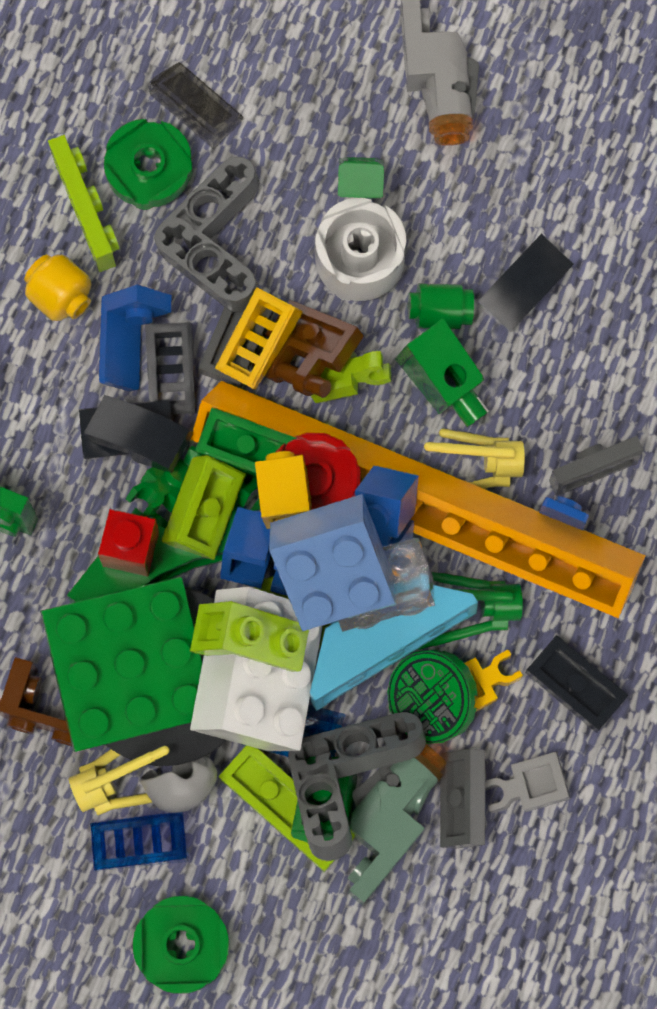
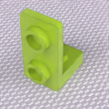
M233 601L199 604L190 651L204 656L234 654L287 671L299 672L303 666L309 630L302 631L299 622Z

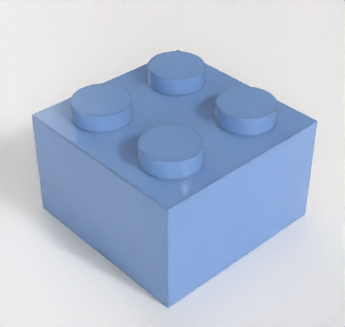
M363 494L270 523L269 551L302 631L395 604L393 573Z

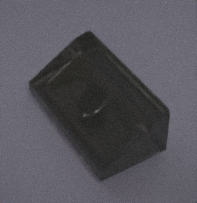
M180 62L156 75L148 82L150 95L213 149L244 119L238 111Z

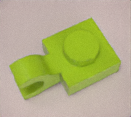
M381 351L368 352L359 357L353 352L340 373L327 367L322 372L321 377L331 382L330 393L324 398L315 394L310 397L315 403L357 395L359 382L370 385L391 382V365L389 363L383 364V354Z

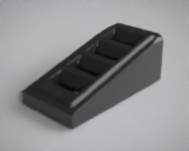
M193 323L145 324L149 401L159 400V392L185 391V400L170 401L171 413H196ZM182 337V346L158 347V338ZM183 355V364L158 365V356ZM184 373V382L159 383L158 374Z

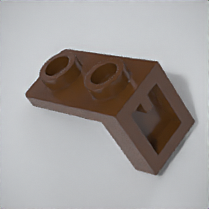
M15 657L0 701V715L8 719L6 726L27 734H33L35 727L53 732L51 740L72 747L66 721L25 709L27 703H35L40 691L42 678L36 676L38 669L33 662Z

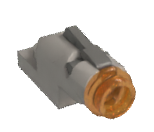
M401 0L400 16L407 92H422L429 117V132L434 135L435 143L444 146L465 143L469 140V132L473 129L479 63L467 56L465 46L457 32H430L428 8H420V0Z

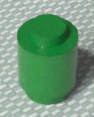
M418 283L417 291L409 292L408 319H416L417 329H429L442 318L450 329L460 330L462 325H472L474 317L473 289H463L461 284Z

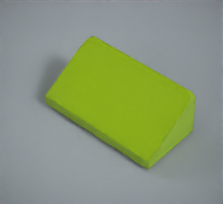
M208 455L193 457L162 537V542L172 547L215 560L246 474Z

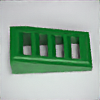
M367 157L339 158L338 196L379 199L383 197V159Z

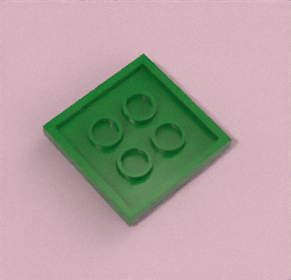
M182 577L40 610L74 752L191 723L202 660L200 654L190 651L194 627Z

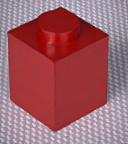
M109 509L98 551L102 566L148 577L159 535L156 519Z

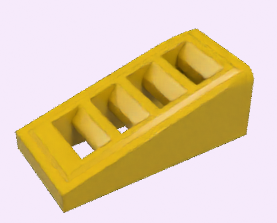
M256 287L215 369L256 390L296 326L303 311ZM266 308L281 315L277 323L262 316ZM256 324L272 331L269 339L252 331ZM247 339L264 348L260 356L242 347ZM237 355L255 364L252 372L233 363Z

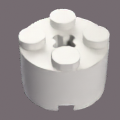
M351 198L337 203L328 210L317 230L315 262L318 274L329 290L342 300L367 301L386 294L401 278L405 261L406 232L401 219L392 209L386 205L383 207L372 202V199ZM360 246L361 250L365 253H359L358 250L353 251V248Z

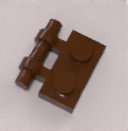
M289 300L288 304L303 312L264 377L276 383L285 381L292 384L296 392L305 396L315 394L324 398L331 391V382L321 377L322 372L327 367L340 373L364 335L357 326ZM279 315V316L277 317V319L275 320V323H277V321H278V319L280 318L281 315ZM268 330V332L266 333L265 336H266L268 339H269V337H270L272 331ZM295 355L305 358L299 368L290 363Z

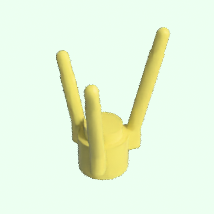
M440 429L439 435L443 438L476 445L426 442L424 444L426 451L483 456L485 473H493V477L469 482L483 489L510 487V477H523L525 464L523 441H509V438H493L462 431Z
M162 746L108 771L104 766L120 756L110 749L93 762L79 767L80 773L69 777L68 780L80 810L85 812L94 808L99 816L113 809L152 803L147 793L109 799V796L116 794L113 781L167 755L170 751L169 748Z

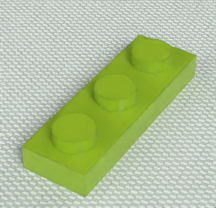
M65 135L48 140L52 158L99 273L116 267L113 252L120 248L111 225L102 227L97 213L104 209L95 186L86 188L81 174L88 172L79 147L70 149Z
M246 745L218 778L325 873L335 860L325 861L318 859L312 854L307 842L293 838L291 835L297 805V795L293 779L258 748ZM351 832L353 841L356 838V835Z

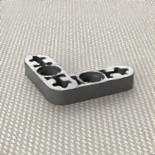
M244 157L229 158L216 168L159 225L154 236L155 244L165 261L221 305L233 312H243L256 287L259 288V285L249 268L211 239L259 190L260 181L255 167L250 160ZM234 176L240 179L244 176L246 178V180L242 183L236 180L232 183L230 181V179ZM228 194L229 198L224 199L223 195ZM214 202L219 205L218 210L211 217L200 218L196 216L198 208L204 203ZM173 237L179 240L183 238L190 250L186 254L184 248L175 242L170 244L169 240ZM208 256L219 259L218 265L211 272L200 273L196 271V265L201 259ZM227 275L236 286L242 287L245 285L246 290L242 293L236 290L231 292L225 281Z
M407 712L395 713L302 738L300 751H289L288 760L309 848L315 857L325 861L336 860L343 857L352 845V835L338 779L417 757L426 745L423 725L417 716ZM407 732L408 739L399 741L398 734ZM377 738H383V747H379ZM362 741L370 745L368 750L360 755L352 756L345 753L346 748L354 742ZM336 750L338 758L332 760L330 751ZM316 756V763L307 765V758ZM326 790L332 793L331 799L322 805H312L307 802L314 792ZM330 820L334 838L324 841L321 822Z

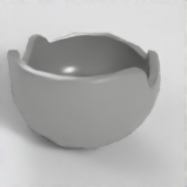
M206 755L189 763L172 766V771L159 775L154 770H149L139 781L151 801L160 810L168 813L185 812L199 806L211 793L217 781V769L213 761Z

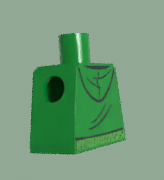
M443 318L408 343L395 358L438 414L452 407L468 428L489 412L474 391L484 381V377ZM444 375L450 376L455 381L456 387L449 386L445 381Z

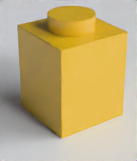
M281 451L267 455L265 461L255 462L261 517L266 529H270L271 522L312 510L308 472L303 455L294 456L293 452Z

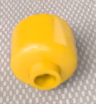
M47 254L43 255L31 265L25 274L24 281L27 283L25 295L27 299L52 321H61L69 316L72 319H76L85 312L91 303V299L88 297L92 286L90 277L66 255L57 254L52 257Z

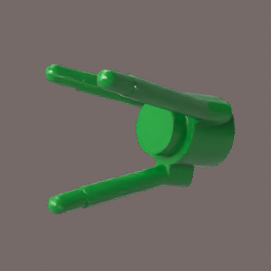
M425 571L422 574L426 580L473 588L453 590L473 594L476 600H480L482 616L490 617L491 620L443 633L418 648V650L489 631H507L508 621L521 620L523 598L520 584H506L505 581H488L432 571Z

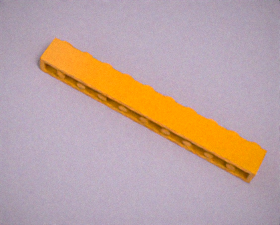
M220 381L201 400L192 432L193 435L190 439L192 441L199 442L211 408L295 438L304 433L329 434L342 440L355 455L362 474L361 482L373 466L419 476L415 514L410 519L414 521L413 533L618 619L631 595L646 555L539 513L537 510L224 381Z

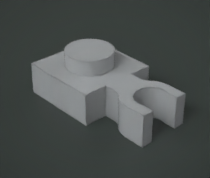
M557 752L512 764L511 768L514 779L505 781L500 778H493L485 781V790L499 787L504 792L503 799L500 802L488 805L489 811L492 814L508 809L516 800H521L523 810L529 812L571 799Z

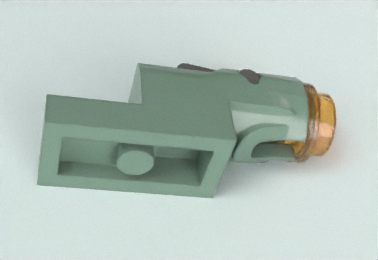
M427 744L417 757L381 767L352 793L356 809L352 813L350 831L356 835V839L377 856L373 862L365 856L347 878L354 884L348 894L362 906L425 829L411 815L413 813L419 814L430 790L442 779L443 774L441 771L447 765L446 761Z

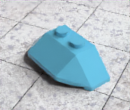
M406 579L398 585L394 583L395 604L332 622L330 626L325 628L310 690L311 703L315 710H319L406 655L477 613L478 601L474 595Z

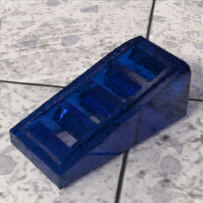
M184 812L90 823L94 871L189 862ZM170 826L172 851L163 852L161 827ZM143 828H151L153 853L144 854ZM124 830H133L135 856L126 857ZM114 831L116 858L107 859L105 832Z

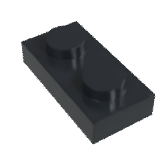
M557 635L525 672L596 733L629 696Z

